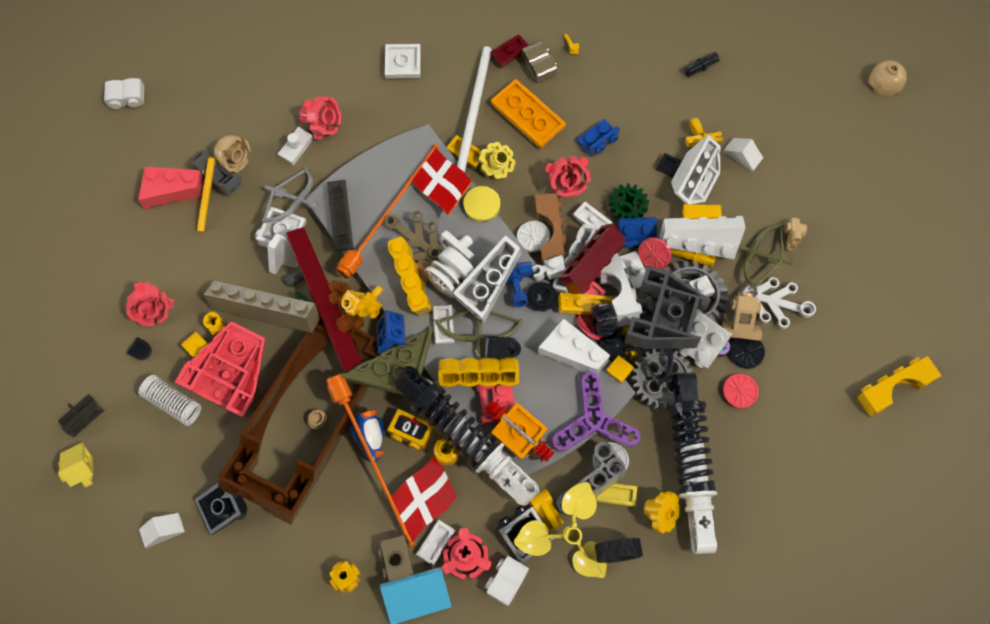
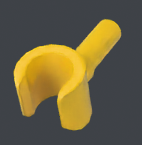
M564 34V38L568 43L569 54H579V43H572L568 34Z

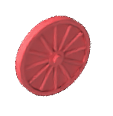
M658 238L644 240L638 249L640 260L646 267L648 265L663 269L670 263L672 258L669 246Z
M579 314L577 316V323L585 334L596 340H601L604 337L598 336L594 332L591 315Z
M734 374L723 385L725 400L735 408L744 409L752 406L759 395L756 382L745 374Z

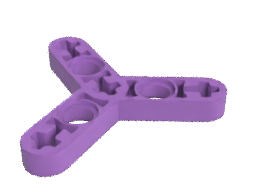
M593 372L585 373L581 380L584 416L553 437L552 446L558 452H565L593 432H597L624 446L635 447L641 438L639 431L603 414L599 377ZM589 377L592 381H595L592 385L593 391H589V383H585ZM589 396H594L597 398L598 403L590 406L586 400ZM599 409V411H595V418L600 421L593 425V422L589 421L592 418V411ZM615 424L618 427V432L615 434L609 433L607 426ZM575 426L583 429L584 433L581 436H575L572 433V429ZM623 428L625 429L624 434L630 435L631 433H633L634 438L636 440H632L631 442L627 441V436L622 435L621 438H619L618 436L620 435ZM566 432H568L570 438L565 441V446H558V438L561 440L567 437Z

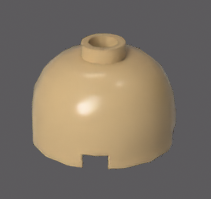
M882 61L871 71L868 83L872 85L873 91L883 97H892L903 89L907 81V73L904 66L897 61Z
M224 136L215 145L214 159L223 169L229 172H239L248 163L247 153H250V145L246 139L239 136Z

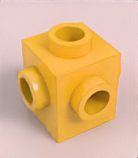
M340 561L332 567L333 571L329 573L332 579L329 581L336 591L340 589L343 593H349L358 587L357 583L361 581L358 577L360 571L354 563L350 565L347 561L344 563ZM346 572L347 578L344 580L340 579V576Z

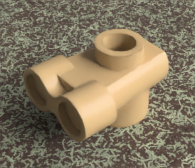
M791 218L784 227V233L787 234L786 249L789 251L797 249V244L802 242L807 232V225L800 223L798 218Z

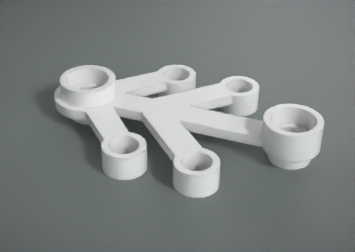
M775 277L758 286L757 290H754L749 285L741 291L752 293L753 298H759L758 302L767 303L778 320V328L782 330L788 328L790 320L784 316L779 307L799 312L804 318H810L816 312V306L810 301L800 305L781 299L787 295H794L797 292L798 286L795 283L791 282L785 288L769 296L762 294L769 289H777L779 280ZM770 282H775L776 286H772ZM789 287H793L794 291H790ZM761 304L758 320L761 324H767L771 320V314L765 311ZM803 309H807L809 314L805 313ZM762 315L767 316L768 320L762 319ZM781 321H785L787 325H782Z

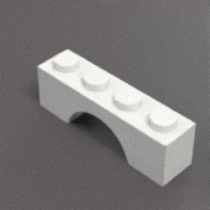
M616 253L611 258V263L603 268L598 278L601 284L611 285L620 292L619 296L612 300L611 305L617 313L618 327L630 325L632 316L640 319L642 307L640 303L636 302V291L630 286L631 280L629 274L625 273L624 260H620L618 253Z

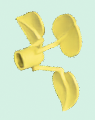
M579 483L565 493L562 499V510L564 513L573 516L572 526L566 527L563 534L548 535L549 529L546 524L537 520L530 521L522 527L514 540V544L527 554L540 556L550 551V538L564 539L570 544H577L580 549L574 553L572 558L573 567L579 574L587 577L604 578L607 563H597L595 545L598 543L588 541L582 547L580 542L582 532L577 528L576 516L579 519H588L596 511V497L590 483Z

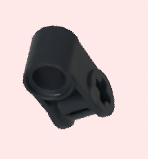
M483 337V357L513 358L521 352V345L515 338ZM511 343L516 347L512 349V352L507 348L510 347Z

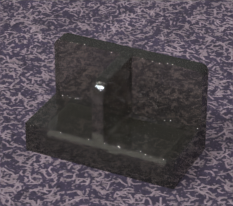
M88 394L75 406L69 403L68 406L71 410L59 419V423L63 426L62 429L74 438L105 410Z

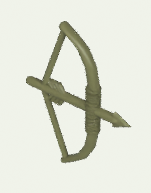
M784 224L770 226L761 231L753 240L750 248L744 247L742 244L739 245L738 251L748 252L744 260L743 272L745 279L754 290H757V287L781 263L793 264L792 260L784 258ZM780 229L781 254L777 252L768 254L757 251L764 235L772 230ZM758 255L768 258L770 263L776 265L754 284L749 276V266L754 256Z
M469 310L441 320L436 319L439 328L452 339L466 342L476 341L478 350L475 352L479 359L483 356V337L494 336L493 334H482V321L474 314L473 320L477 322V335L466 334L464 336L454 334L446 330L441 324L442 322L471 313ZM494 311L490 312V314L517 323L511 331L495 335L498 337L512 336L523 322L522 319L518 320Z

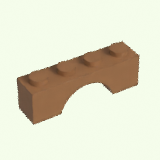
M557 193L535 195L536 220L547 224L553 234L552 238L540 248L541 266L545 265V260L561 255L565 260L568 257V252L564 251L563 245H566L565 233L562 234L561 228H564V219L559 214V211H562L561 200H558Z

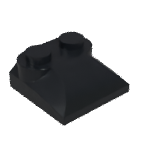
M218 483L195 498V502L210 535H214L236 520H242L247 514V505L243 497L239 495L235 497L219 489Z

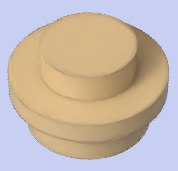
M313 410L307 417V423L312 429H321L327 423V416L321 410Z

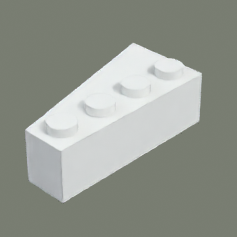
M723 216L718 217V219L699 217V219L689 220V218H670L663 220L659 238L669 248L735 259L746 227L743 216H736V218Z

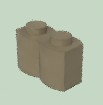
M542 41L522 49V58L537 83L556 75L558 64L554 58H551L548 46L544 45Z

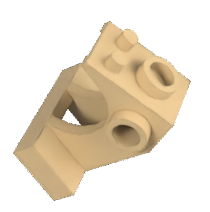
M738 292V296L734 295L731 304V310L735 311L732 322L721 321V327L732 334L731 337L761 341V327L754 325L756 314H759L761 310V302H758L759 298H753L752 293ZM741 313L750 314L748 323L739 322Z

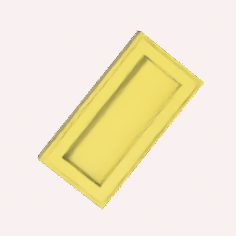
M597 481V485L604 483L603 481ZM615 483L598 495L596 502L635 508L638 486Z

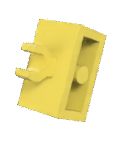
M83 442L60 453L58 475L62 482H67L70 487L82 482L85 488L93 484L91 481L93 479V457Z

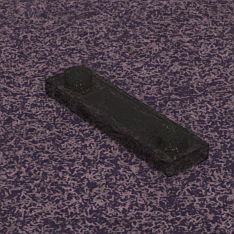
M346 180L327 182L335 252L354 250Z

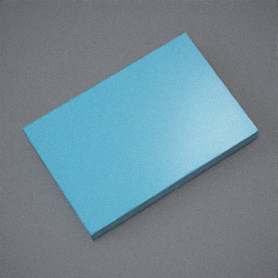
M441 567L380 584L390 624H397L452 607Z

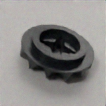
M535 283L527 291L528 304L536 312H545L552 309L557 302V292L548 283ZM538 294H547L545 296L546 302L543 300L537 301Z

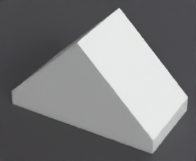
M733 138L723 150L724 154L751 172L755 170L763 159L752 139Z
M179 513L153 517L139 529L146 549L185 533Z

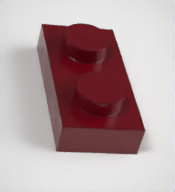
M518 34L492 51L491 57L503 68L521 56L522 49L529 45Z

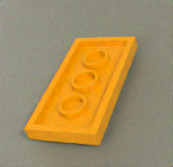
M517 79L490 100V104L540 149L566 127V123Z

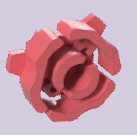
M317 96L312 102L305 100L304 108H301L299 111V120L301 123L310 124V130L314 133V139L322 140L323 135H334L338 131V127L328 126L326 129V126L341 124V112L339 111L337 101L333 97Z
M570 155L568 160L561 157L554 164L547 163L545 171L549 173L550 185L558 195L571 197L579 195L587 189L584 181L580 183L582 170L584 171L586 183L591 181L590 172L586 167L589 163L585 156L578 158ZM555 180L560 186L565 187V189H560L559 187H557L555 184Z
M150 282L134 284L135 291L127 297L126 314L129 319L138 322L142 326L150 327L155 325L154 318H157V323H163L168 318L169 308L174 306V299H170L166 292L159 293V288L150 284Z
M468 528L459 529V535L448 541V546L451 549V561L448 558L449 549H445L443 551L445 564L441 567L446 575L452 573L454 577L462 581L467 576L458 573L455 570L456 568L460 571H471L478 566L475 572L469 574L470 579L474 580L483 573V570L488 571L492 564L488 560L487 546H482L484 556L481 558V550L476 543L481 546L482 539L470 534ZM465 551H468L470 555H467L466 558H463L462 554Z

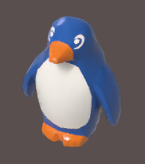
M373 410L356 414L354 418L374 461L377 462L384 454L381 451V443L385 428L382 419L376 417L377 411ZM352 423L350 426L352 438L370 462Z

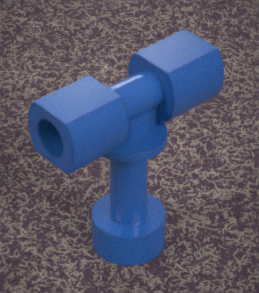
M530 261L517 264V268L512 270L507 280L513 287L514 295L511 299L514 307H523L528 304L527 295L522 293L519 282L524 277L533 276Z

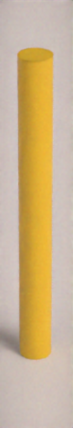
M208 158L197 225V231L200 232L205 230L215 166L214 158Z

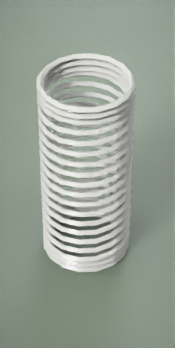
M155 375L147 377L139 388L138 393L140 397L185 426L191 425L200 414L201 405L193 401ZM154 381V383L151 385V387H150L149 390L147 391L149 385Z

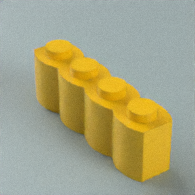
M401 236L388 241V250L395 259L394 266L397 273L401 276L402 288L408 294L407 301L409 307L418 316L431 312L432 302L425 293L426 287L424 281L419 276V267L413 259L411 246Z
M508 357L500 360L495 358H483L480 360L474 358H464L461 360L445 358L439 361V385L444 387H453L458 384L466 387L478 384L482 386H495L498 384L514 386L519 384V360Z

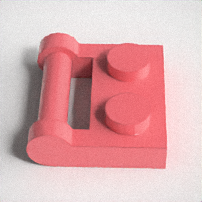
M500 384L495 386L476 385L482 417H480L481 424L499 423L500 419L492 421L493 416L490 414L485 415L487 412L485 407L488 405L486 391H492L493 401L499 400L498 405L500 407L506 406L504 414H507L515 405L512 386Z

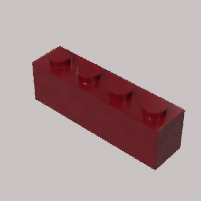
M613 223L602 225L558 278L572 294L586 293L590 289V284L601 275L603 268L611 263V258L622 249V245L626 241L625 237Z

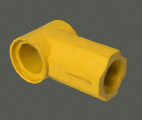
M544 488L539 491L529 503L533 506L542 522L547 525L549 532L563 525L564 522L554 507V501L548 490Z

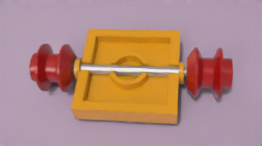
M491 400L485 407L487 411L485 415L491 414L493 416L492 421L501 420L493 429L491 435L503 443L520 460L533 448V456L539 455L541 457L540 462L543 460L547 462L554 454L552 451L554 447L548 448L546 446L547 441H541L538 445V440L548 428L518 402L507 414H504L506 406L500 407L498 405L499 400L496 402Z

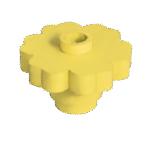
M499 142L488 144L486 149L480 151L478 162L482 164L480 171L486 177L492 176L494 180L504 179L508 173L514 170L515 160L512 159L513 151L507 145L501 146Z

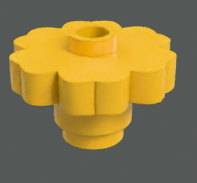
M661 492L656 498L647 500L644 505V514L653 521L652 528L656 532L662 534L671 532L676 525V520L680 516L681 506L678 504L679 497L673 492Z

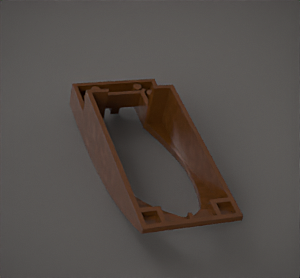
M321 318L313 332L305 334L240 434L239 447L218 477L219 489L235 497L239 495L273 512L274 517L292 525L345 433L351 421L347 411L316 460L310 465L300 459L296 462L295 473L285 489L253 474L252 471L258 464L260 447L266 427L281 397L300 372L331 343ZM346 323L362 363L378 357L380 354H378L377 338ZM354 383L353 396H351V401L348 404L353 416L366 394L368 386Z

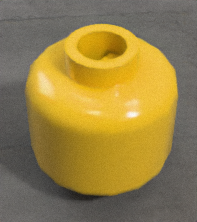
M441 438L434 446L435 458L442 465H452L459 459L460 448H452L453 440L446 442L444 438Z

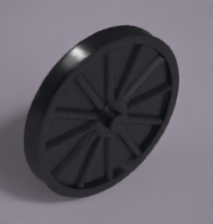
M735 338L730 345V357L739 367L745 369L755 368L765 357L764 345L759 340Z

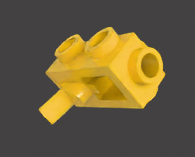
M377 285L371 293L347 290L342 296L340 304L352 316L358 315L365 318L369 316L373 319L377 317L383 305L376 299L383 289Z

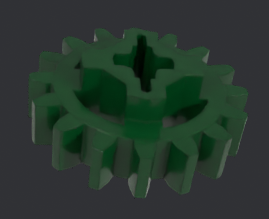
M627 183L626 187L621 184L619 190L614 188L608 203L610 213L615 212L614 218L644 217L648 210L649 200H646L647 193L642 194L643 188L638 190L636 189V184L630 187L629 183Z

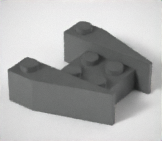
M647 265L639 292L658 297L652 321L649 322L632 316L624 343L643 349L697 348L701 337L691 334L697 309L706 311L711 299L669 272Z

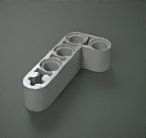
M607 442L598 443L594 449V453L602 466L577 483H590L595 497L621 480L626 474V468L622 459ZM602 449L610 451L606 457H601L599 452ZM614 465L622 467L619 473L611 472V468ZM599 476L605 478V482L602 485L595 484V479ZM564 492L558 497L556 504L562 514L569 515L562 510V499L566 493Z

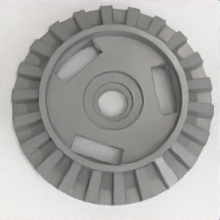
M688 261L676 262L664 268L663 270L686 284L695 279H681V276L691 275L700 278L707 275L715 291L708 298L714 299V303L707 313L697 309L695 317L701 312L719 325L727 312L729 297L724 280L719 278L717 272L710 270L709 266L705 264L700 265L698 262L690 263ZM651 296L655 310L658 297Z

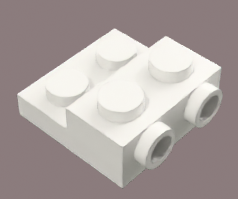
M271 207L267 218L276 217L286 211ZM291 214L280 221L263 223L262 227L256 232V240L259 245L268 248L275 234L286 237V232L304 227L307 222L306 218Z
M699 312L694 319L691 334L701 337L697 348H679L678 352L686 357L688 355L695 359L694 363L698 367L709 368L732 334Z

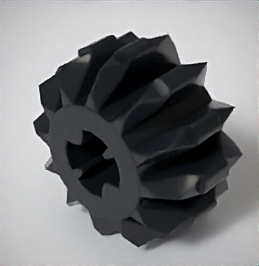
M601 303L593 306L590 314L594 332L598 336H609L616 333L618 319L614 307L610 303Z

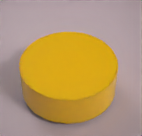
M697 117L691 119L689 125L694 136L701 135L703 129Z

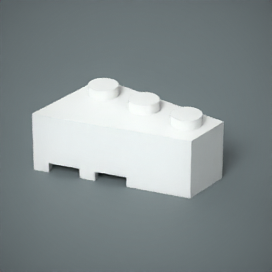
M565 319L560 322L538 348V355L546 356L558 363L562 362L570 365L585 373L593 372L597 375L610 358L606 351Z

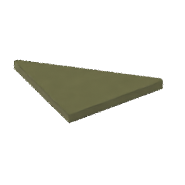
M430 327L427 331L407 339L404 346L392 347L381 353L378 357L356 366L355 369L347 373L341 374L342 378H345L347 382L404 395L396 388L395 380L406 366L416 368L422 375L434 328Z

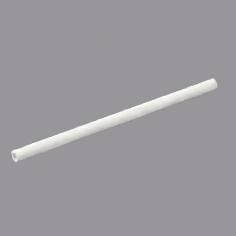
M487 46L482 51L457 167L464 172L492 51Z

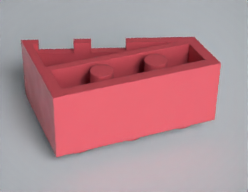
M145 167L138 200L146 210L155 205L161 204L164 206L173 201L179 200L181 202L202 197L205 179L200 170Z

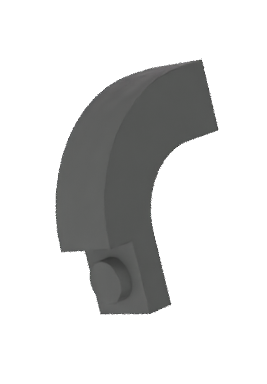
M201 150L188 163L195 170H200L205 179L208 158L213 157L206 150ZM215 161L212 186L229 197L241 185L240 181L242 178L238 174L230 173L223 169Z

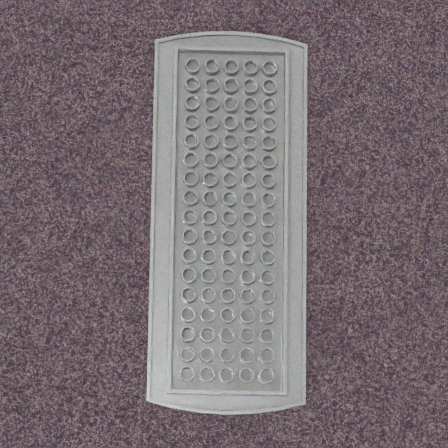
M429 124L399 134L363 152L333 173L305 199L310 202L314 201L318 205V207L310 208L343 255L347 250H358L432 150L433 144H437L439 146L438 150L443 156L457 166V160ZM473 181L449 216L446 215L440 206L426 197L413 182L389 213L395 214L400 219L402 225L415 233V224L411 214L415 210L420 211L423 214L424 241L430 244V233L426 230V224L429 221H434L438 226V245L441 234L446 230L457 240H460L465 235L470 236L473 244L468 249L474 254L471 264L474 269L505 235L518 245L521 250V255L514 268H517L519 263L529 261L532 267L537 265L498 214L492 220L476 222L466 215L463 207L464 197L468 191L477 187ZM420 214L414 216L416 220L420 218ZM394 218L389 219L388 223L392 224ZM383 221L360 252L363 262L356 270V273L370 293L377 285L383 289L376 299L383 304L381 308L384 312L388 310L404 316L405 341L427 331L430 327L434 328L433 306L452 305L453 315L467 311L468 309L457 301L455 297L453 299L447 297L437 290L430 281L425 286V293L432 302V311L418 316L411 310L407 301L408 294L403 290L401 276L397 273L394 266L395 259L388 250V241L400 236L406 241H410V239L397 230L388 229ZM435 225L429 226V230H433L435 228ZM421 247L412 248L413 254L425 251ZM437 250L432 252V256H436L438 254ZM428 259L422 260L431 266L432 262ZM533 272V276L524 277L519 282L522 293L526 295L528 289L535 283L545 282L550 285L552 284L546 276L544 279L536 281L534 274L539 272ZM506 282L491 311L523 320L517 331L510 336L515 338L521 345L520 354L513 357L519 360V384L512 386L514 404L518 402L548 428L543 434V441H547L546 446L551 448L553 447V437L558 432L584 416L581 380L585 372L574 369L572 366L562 362L558 363L549 357L538 355V348L563 319L598 345V343L581 330L575 314L559 313L558 292L557 302L552 309L545 312H536L529 304L523 307H514L511 299L514 295L512 284ZM538 294L537 301L543 300L546 302L545 296L547 294ZM472 313L453 319L454 334L464 336L466 334L477 335V322L473 320ZM489 313L485 323L482 322V334H493L494 336L505 334L514 329L517 323ZM433 331L424 364V369L432 381L439 382V361L442 359L454 358L461 360L464 358H474L480 360L475 352L478 350L477 342L454 340L455 343L435 345ZM511 343L510 347L507 348L512 352V349L516 347ZM609 360L599 372L598 377L600 380L603 414L615 418L635 395V391L626 380L621 384L606 372L612 364L611 360ZM590 377L585 383H589V391H593L592 385L595 381H592ZM459 384L453 387L441 386L446 391L443 396L445 397L447 394H450L452 397L448 402L450 406L454 402L459 403V407L455 410L457 414L462 409H466L467 414L464 417L467 420L471 416L474 417L473 425L475 427L481 424L480 417H482L476 386L466 387ZM486 391L488 404L493 400L492 391ZM589 396L586 400L590 406L598 403L597 398L594 396ZM599 409L592 411V418L589 421H592L593 425L600 421L595 418V411H599ZM499 423L483 425L481 433L484 434L487 431L491 433ZM575 426L572 429V433L575 436H581L584 433L583 429L579 426ZM566 432L567 437L561 440L558 438V446H565V441L570 438L568 432ZM593 432L565 452H558L553 448L554 454L547 462L545 460L540 462L541 457L539 455L524 457L520 460L505 446L502 452L505 456H510L511 460L530 476L576 451L598 433Z

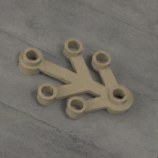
M415 210L411 214L415 224V233L402 225L400 219L395 214H389L385 217V226L390 230L399 231L410 239V241L406 242L411 248L421 247L425 250L424 252L413 254L415 261L428 259L430 262H440L438 256L444 249L438 245V226L434 221H429L426 224V230L430 233V244L424 241L423 214L420 211ZM416 214H420L419 219H414ZM394 218V222L389 224V219ZM430 225H435L433 230H429ZM437 250L438 254L436 256H432V252Z

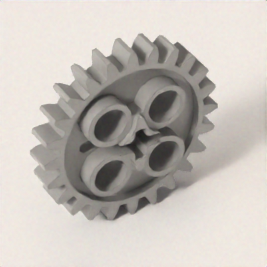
M651 349V354L649 352L644 353V359L649 366L651 365L656 368L655 375L660 381V375H662V378L666 375L668 356H666L663 349H659L658 352L656 349ZM676 350L673 354L675 373H691L693 369H687L690 362L684 363L682 361L684 355L678 358V351ZM638 357L639 362L635 361L633 364L637 369H633L631 372L635 376L630 378V381L636 383L631 388L638 389L635 396L642 395L640 402L647 400V407L653 403L654 410L661 405L662 411H664L667 405L675 403L674 392L670 391L668 387L669 384H672L674 373H671L666 381L658 387L657 382L640 357ZM649 385H655L657 392H652L649 389Z

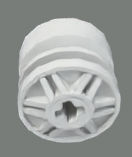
M447 246L438 256L440 263L433 261L431 266L424 270V273L437 290L453 299V292L473 272L474 268L461 253Z

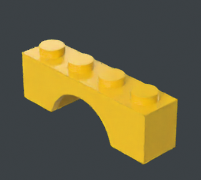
M928 356L923 359L917 357L909 362V367L904 368V366H901L893 371L894 375L891 377L885 375L877 380L878 384L875 386L869 384L861 389L862 393L857 398L870 417L893 404L892 390L895 385L908 384L920 390L942 376Z

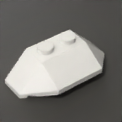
M706 135L686 153L671 181L674 193L688 205L705 202L720 174L719 152H721V146L709 135Z

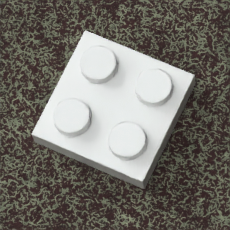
M385 44V79L421 78V45Z

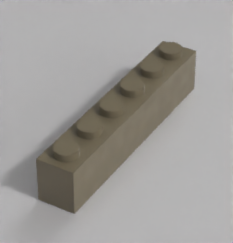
M213 281L204 294L212 310L310 333L313 332L320 320L315 303L219 281Z

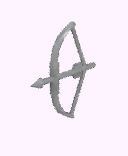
M306 167L275 188L267 185L264 186V189L270 191L271 194L264 218L261 220L263 223L285 219L296 211L301 204L308 205V207H318L314 201L305 200L313 186V177ZM301 174H307L308 184L298 197L286 193V189L282 188V186ZM273 196L294 200L286 212L276 217L267 218Z

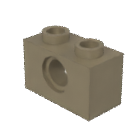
M405 535L380 541L381 547L378 548L380 560L385 562L386 568H382L385 581L389 580L391 582L414 575ZM395 555L401 557V562L397 566H393L390 563L391 558Z

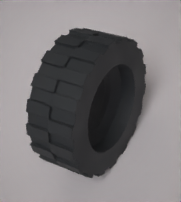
M640 538L617 539L595 545L597 563L621 562L643 556Z

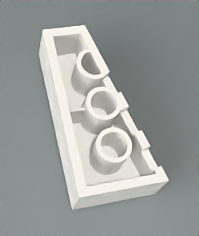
M505 235L453 292L455 299L483 323H485L521 255L520 247Z

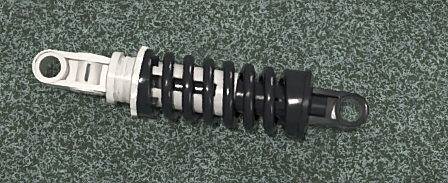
M406 366L395 380V386L413 402L411 410L415 411L418 415L420 414L422 419L429 418L428 425L430 427L437 425L436 432L438 434L445 432L443 438L446 442L453 440L451 444L453 449L461 447L459 454L462 457L469 455L467 461L469 464H473L472 467L477 473L485 470L490 474L489 477L494 479L518 504L527 505L539 492V486L511 460L510 456L507 457L503 454L504 444L494 436L489 440L491 433L488 431L482 434V424H478L475 427L473 425L474 417L471 416L468 420L464 417L467 414L466 409H462L457 414L455 410L459 407L458 402H454L449 407L447 403L452 397L450 394H447L443 399L439 397L440 394L443 396L446 391L439 385L438 381L430 384L416 368Z
M674 373L672 376V388L674 390L675 403L669 405L668 410L670 411V418L675 421L671 425L672 430L676 431L672 438L678 442L674 445L675 452L679 453L675 456V461L680 463L676 471L682 475L678 477L677 481L679 484L684 485L680 487L678 497L686 501L685 512L688 513L692 553H715L717 541L712 515L714 505L711 504V497L716 496L717 491L715 481L708 480V475H713L714 471L707 469V465L712 464V459L706 458L705 454L711 453V449L709 447L705 448L704 443H708L710 438L700 437V433L708 432V427L699 426L698 423L707 421V417L705 415H697V412L700 414L705 413L707 404L704 401L698 400L697 377L695 373Z

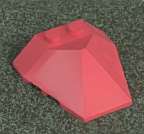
M231 321L213 338L214 340L205 348L203 347L196 357L184 365L175 383L244 418L254 400L266 339Z

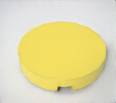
M478 186L467 192L464 197L463 207L470 219L476 222L490 221L500 211V198L493 189L487 186Z

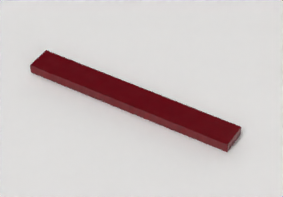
M304 227L286 232V238L343 372L347 373L362 364V361Z

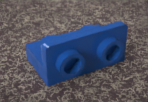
M604 119L579 137L577 143L592 157L596 153L600 154L609 143L613 144L617 141L620 128L618 126L613 128Z
M657 218L619 219V231L626 239L622 246L632 248L635 245H641L648 238H657Z
M386 310L376 325L378 354L389 350L394 344L404 346L406 343L404 316Z

